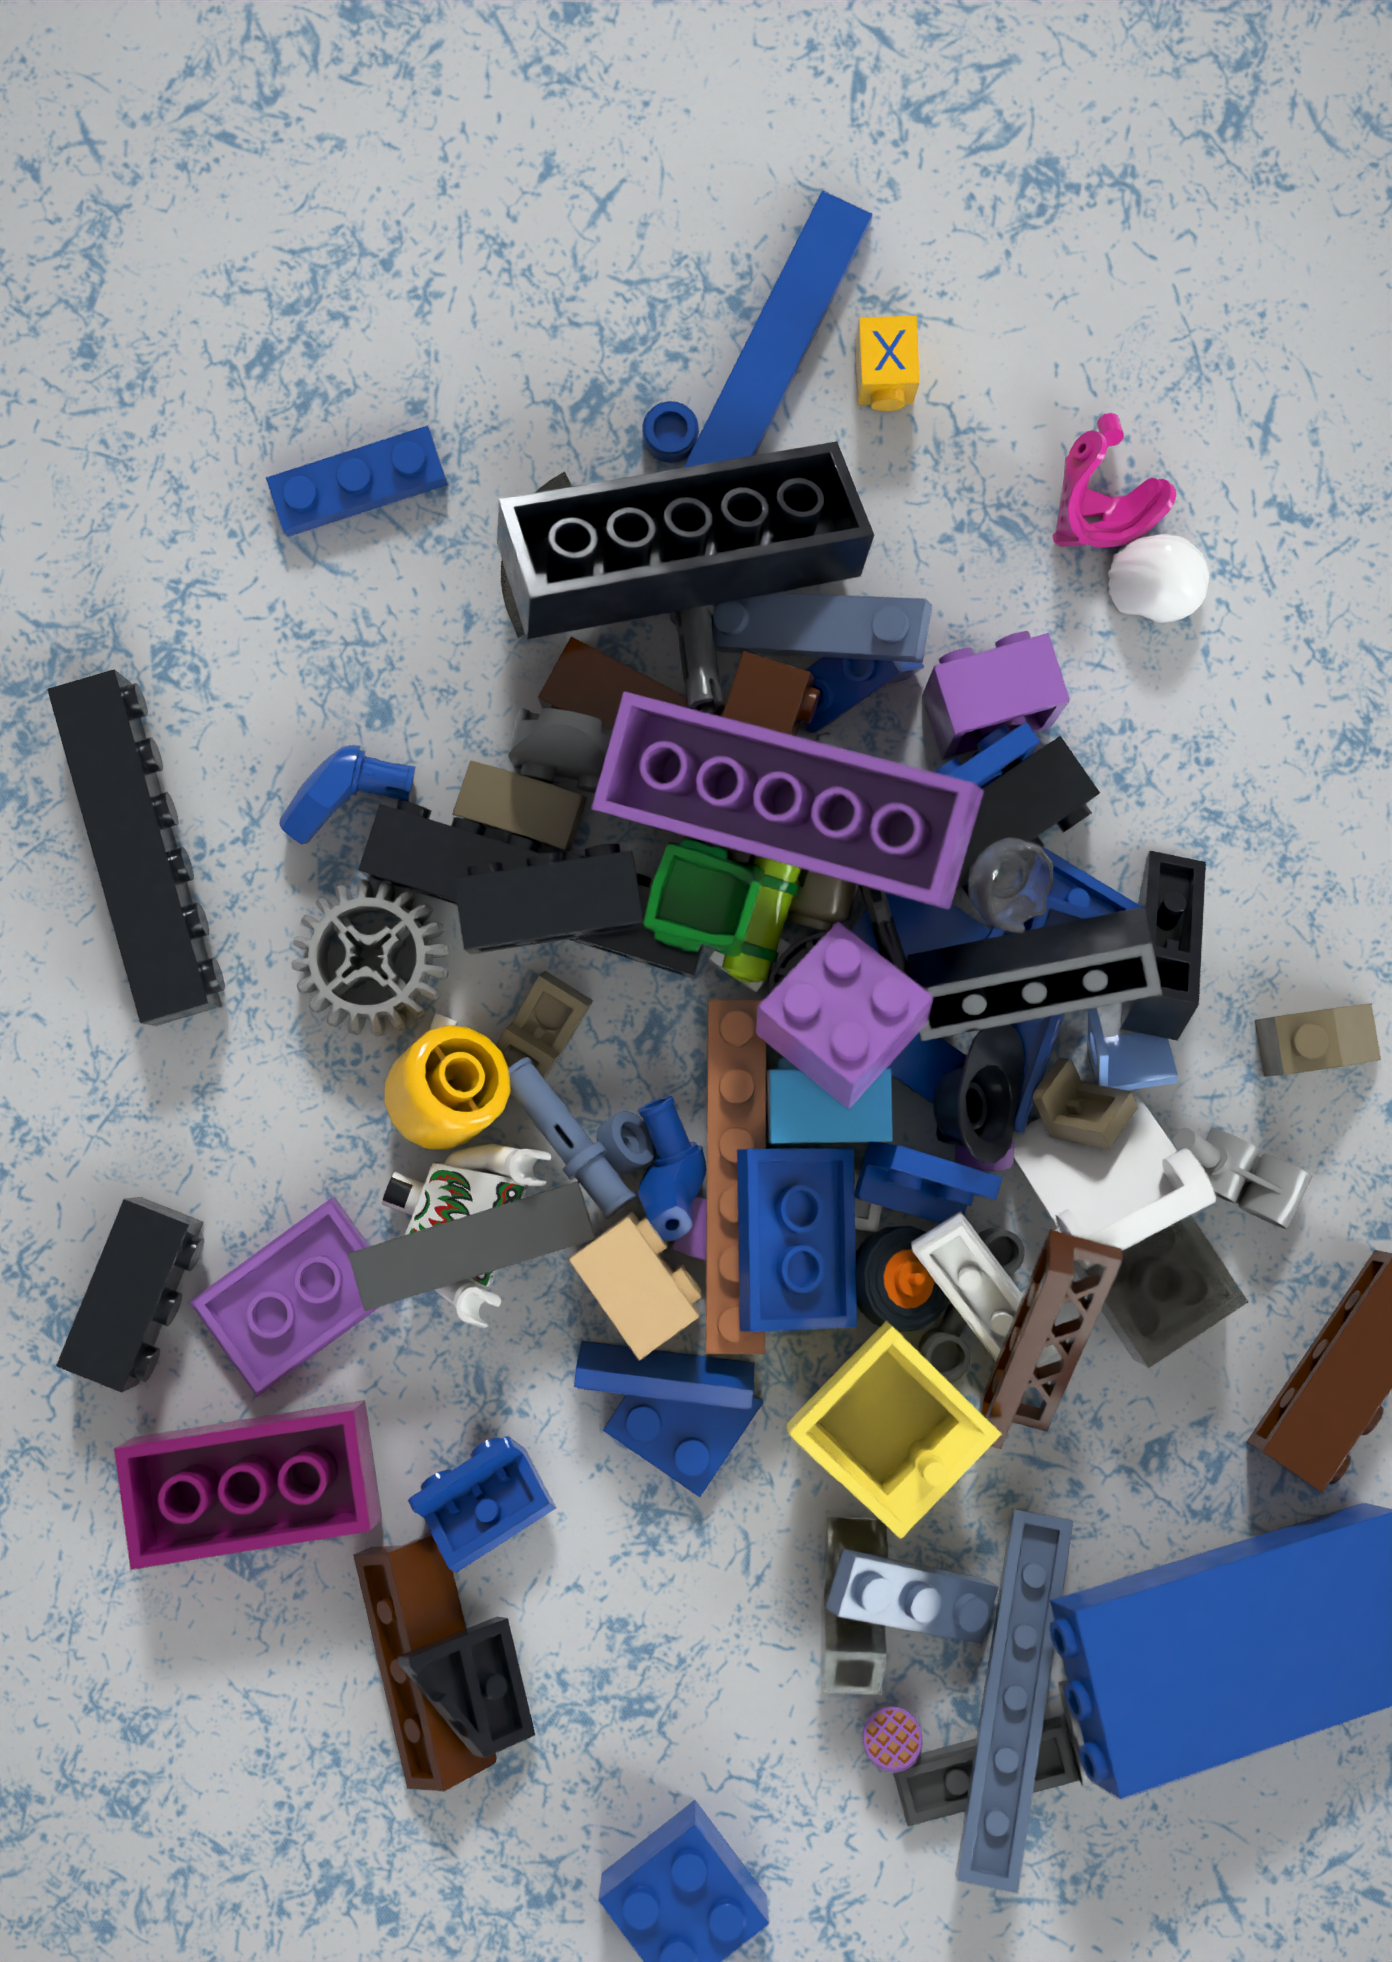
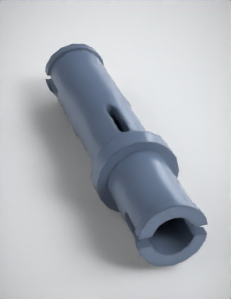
M525 1057L509 1067L508 1072L512 1095L566 1164L563 1172L570 1180L576 1178L603 1212L604 1218L609 1219L632 1202L636 1195L628 1189L604 1157L607 1153L606 1148L600 1141L593 1143L567 1109L564 1102L556 1095L535 1068L533 1061L529 1057Z

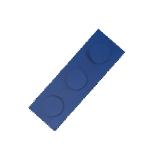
M428 425L266 477L282 530L287 537L448 485Z

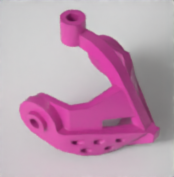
M1107 413L1102 415L1097 421L1099 432L1092 430L1082 434L1074 442L1069 455L1065 458L1056 532L1052 535L1054 543L1060 547L1085 546L1087 544L1101 548L1128 544L1148 533L1174 505L1176 488L1165 479L1149 478L1126 496L1109 497L1087 488L1090 476L1101 464L1106 455L1107 448L1119 444L1124 438L1117 414ZM1094 516L1102 517V521L1091 524L1085 519Z

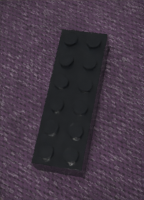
M837 441L499 499L497 545L527 639L861 577L874 538V532Z

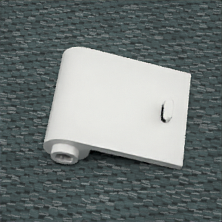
M1135 1090L1127 1091L1132 1092L1138 1109L1110 1150L1050 1137L1042 1118L1027 1124L1023 1134L1014 1131L1012 1141L1015 1143L1014 1162L1057 1229L1055 1231L1124 1250L1216 1201L1213 1187L1198 1160L1186 1148L1180 1151L1176 1150ZM1074 1258V1261L1077 1260L1085 1270L1095 1265V1263Z

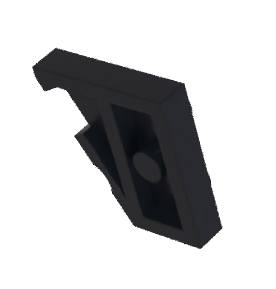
M496 1616L398 1656L402 1669L473 1755L486 1758L535 1736L508 1618Z

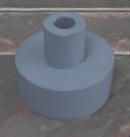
M621 1111L601 1123L598 1127L596 1140L597 1142L600 1141L606 1148L607 1153L604 1157L617 1172L630 1174L653 1159L655 1155L654 1145L645 1122L638 1115L629 1111Z

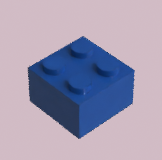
M696 1800L687 1805L601 1874L598 1901L643 1962H722L769 1924L767 1895Z

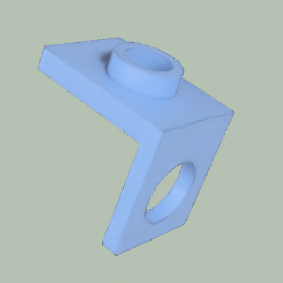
M1097 1008L1088 1010L1087 1047L1097 1085L1122 1090H1134L1177 1082L1178 1074L1168 1039L1142 1033L1104 1038Z

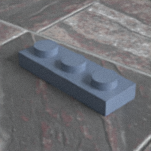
M843 1549L826 1608L838 1617L982 1644L999 1586L985 1578Z

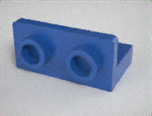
M868 1142L855 1189V1197L865 1202L942 1223L960 1211L965 1216L967 1206H972L974 1196L997 1200L1002 1177L900 1145Z

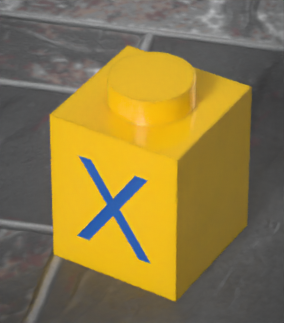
M917 316L859 317L855 337L857 405H871L877 411H895L903 408L906 404H913L920 383Z

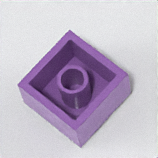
M1028 631L1017 632L996 641V648L974 654L972 648H962L939 658L940 664L933 667L922 698L942 760L977 750L976 745L983 738L1003 725H1006L1010 732L1027 722L1034 733L1052 727L1069 703L1070 698L1049 633L1031 638Z
M837 922L758 1006L756 1034L849 1110L926 1025L933 996Z

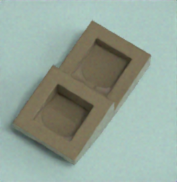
M470 760L452 815L535 841L541 845L570 852L587 797L537 779Z
M547 971L540 974L514 1020L505 1028L496 1044L503 1053L508 1068L519 1060L529 1057L538 1072L546 1079L592 1005L593 1000Z

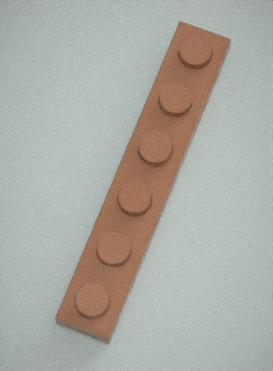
M708 999L706 1354H765V1332L740 1331L737 1149H766V1042L756 1034L757 1008L764 1000Z

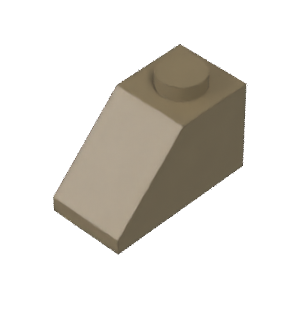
M1372 1003L1255 1020L1264 1077L1344 1067L1381 1060Z

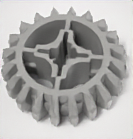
M366 879L359 880L357 898L353 899L351 892L346 886H337L335 890L339 905L334 907L327 899L320 897L316 901V905L325 914L324 917L318 921L312 916L304 915L301 920L304 926L314 930L311 939L302 936L294 937L293 945L303 950H308V958L293 960L291 962L292 969L302 972L310 971L311 976L297 984V989L304 994L319 990V993L311 1000L309 1008L313 1012L319 1013L332 1005L326 1021L330 1026L338 1027L349 1014L348 1032L350 1034L360 1035L367 1018L369 1019V1027L374 1036H383L386 1028L385 1017L389 1016L394 1028L402 1031L407 1028V1021L402 1012L404 1009L408 1008L414 1016L421 1019L426 1015V1010L417 1001V998L423 994L427 998L437 1001L441 996L437 989L427 985L430 976L438 979H447L449 975L447 969L433 965V958L449 956L450 947L444 944L431 945L430 941L441 936L445 932V928L440 922L430 923L426 926L422 925L433 912V908L427 903L420 904L411 912L409 911L414 903L415 893L408 888L404 889L396 900L393 901L394 884L390 881H382L377 895L374 897L371 883ZM369 912H384L401 919L391 929L386 926L383 930L373 935H365L350 921V919ZM338 933V937L345 946L346 957L340 968L335 971L337 976L331 980L327 964L328 950L333 937ZM412 934L416 946V964L412 977L406 984L396 968V958L400 950L406 945L405 940ZM354 938L375 950L383 949L384 954L378 956L383 959L380 967L389 978L385 974L367 966L360 967L359 961L366 959L360 957L363 949L355 942ZM376 980L394 997L375 1005H357L342 995L351 987L357 989L366 981Z

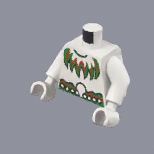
M495 1143L454 1150L446 1158L445 1162H434L425 1183L394 1172L384 1193L382 1205L411 1215L412 1217L405 1235L525 1198L529 1186L544 1187L547 1181L536 1179L533 1173V1166L537 1159L551 1161V1154L546 1151L532 1149L520 1150ZM497 1270L434 1289L456 1307L458 1317L462 1321L481 1328H487L489 1325L480 1319L479 1308L484 1301L498 1307L501 1304V1298L498 1295L477 1287V1285L483 1288L490 1286Z

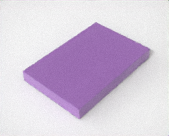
M335 1197L326 1201L189 1302L256 1397L379 1308L368 1311L364 1310L348 1257V1253L369 1247L370 1245Z

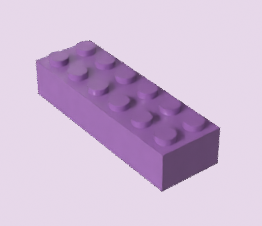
M623 692L591 809L950 910L984 791L971 782Z

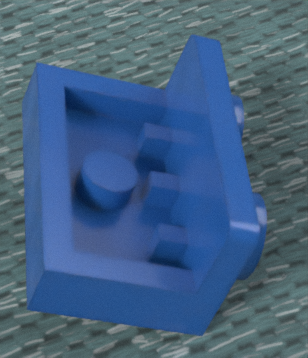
M509 1436L502 1439L492 1438L481 1443L471 1452V1459L454 1470H443L433 1474L421 1484V1491L408 1499L412 1511L424 1517L448 1568L456 1573L557 1508L526 1449Z

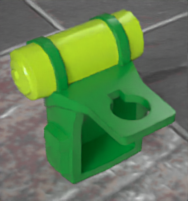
M684 838L681 844L668 842L652 883L643 926L654 932V939L670 946L682 948L684 951L698 952L703 945L724 954L722 968L738 981L748 984L750 982L768 981L773 962H777L779 953L777 948L793 895H797L799 889L797 882L801 868L755 855L752 864L736 862L728 859V851L726 849L700 840Z

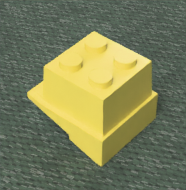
M887 1320L786 1424L788 1434L900 1539L912 1529L1002 1435Z

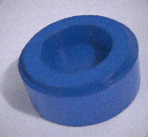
M675 401L659 403L652 407L644 418L642 425L643 442L647 451L657 460L666 463L680 462L689 457L699 437L697 418L693 411L682 403Z

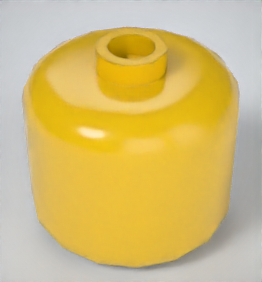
M446 1025L427 1031L393 1063L385 1081L384 1105L391 1123L406 1140L425 1149L449 1150L467 1144L502 1114L511 1093L508 1065L503 1053L489 1037L470 1027Z

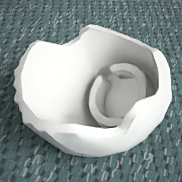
M1170 534L1142 537L1121 546L1118 553L1113 555L1111 570L1108 572L1110 578L1108 592L1119 612L1141 615L1153 620L1154 623L1175 622L1192 614L1202 604L1208 589L1209 570L1204 555L1189 540Z

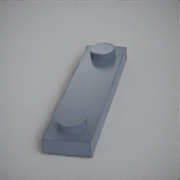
M772 593L714 604L715 614H713V618L711 617V627L716 652L743 653L745 651L753 654L923 663L932 604L925 598Z

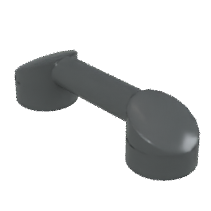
M988 1228L978 1233L1008 1276L1014 1274L1021 1267L1025 1250L1021 1239L1016 1234L1003 1228ZM952 1303L939 1327L929 1329L924 1333L918 1347V1352L949 1382L958 1380L966 1373L971 1359L967 1344L960 1339L967 1323Z

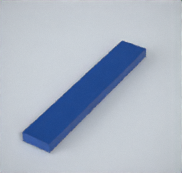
M823 190L821 191L684 467L756 455L871 224L872 213Z

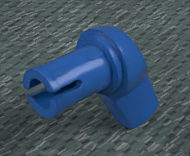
M360 745L343 746L325 759L301 785L279 821L280 827L298 843L307 844L343 803L348 801L351 795L357 796L358 791L409 802L416 767L366 757L365 751L360 750Z
M672 1096L656 1099L638 1109L657 1153L653 1160L654 1163L647 1168L641 1180L638 1196L650 1224L663 1241L680 1239L692 1228V1202L698 1194L706 1175L703 1147L697 1145L694 1141H689Z

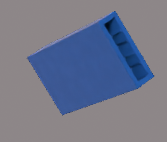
M1361 1503L1050 1600L1054 1621L1050 1623V1635L1057 1653L1064 1659L1069 1683H1066L1064 1687L1065 1698L1072 1715L1079 1721L1084 1742L1079 1747L1082 1767L1092 1783L1120 1800L1392 1707V1509Z

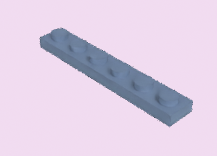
M1012 1508L955 1875L957 1881L1018 1894L1055 1649L1050 1635V1623L1054 1621L1050 1600L1062 1597L1073 1528V1521L1071 1519Z

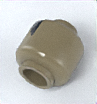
M801 868L797 882L799 889L797 895H793L786 921L828 932L832 929L833 924L837 922L840 924L845 923L850 917L858 884Z

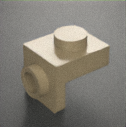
M1059 1058L1033 1093V1101L1050 1137L1110 1150L1138 1109L1131 1091L1082 1082L1073 1061L1066 1058Z

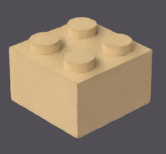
M632 1211L598 1235L594 1240H591L577 1250L569 1258V1261L640 1360L699 1318L700 1306L697 1301L702 1298L700 1294L702 1290L683 1263L673 1269L662 1253L667 1248L668 1242L662 1240L650 1224L647 1216L639 1220Z

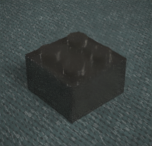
M1189 1215L1122 1250V1263L1101 1311L1132 1359L1150 1368L1247 1304L1248 1300L1192 1215ZM1077 1260L1074 1261V1270L1081 1280L1098 1274L1101 1265L1095 1264L1085 1270Z

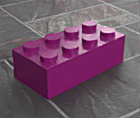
M365 1400L137 1436L114 1448L130 1570L371 1532L382 1518Z

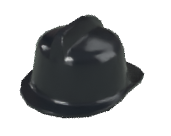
M1010 1024L980 1030L972 1040L965 1062L943 1075L935 1087L933 1109L937 1123L936 1135L938 1140L946 1144L966 1146L971 1155L982 1163L998 1162L1006 1155L1012 1143L1015 1113L1024 1077L1025 1056L1020 1036L1017 1030Z

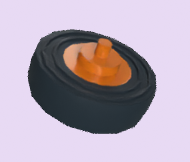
M913 1226L885 1227L868 1236L856 1251L855 1282L857 1307L872 1324L881 1327L887 1320L898 1332L918 1331L935 1322L948 1306L949 1299L912 1251L911 1242L926 1233L925 1231Z

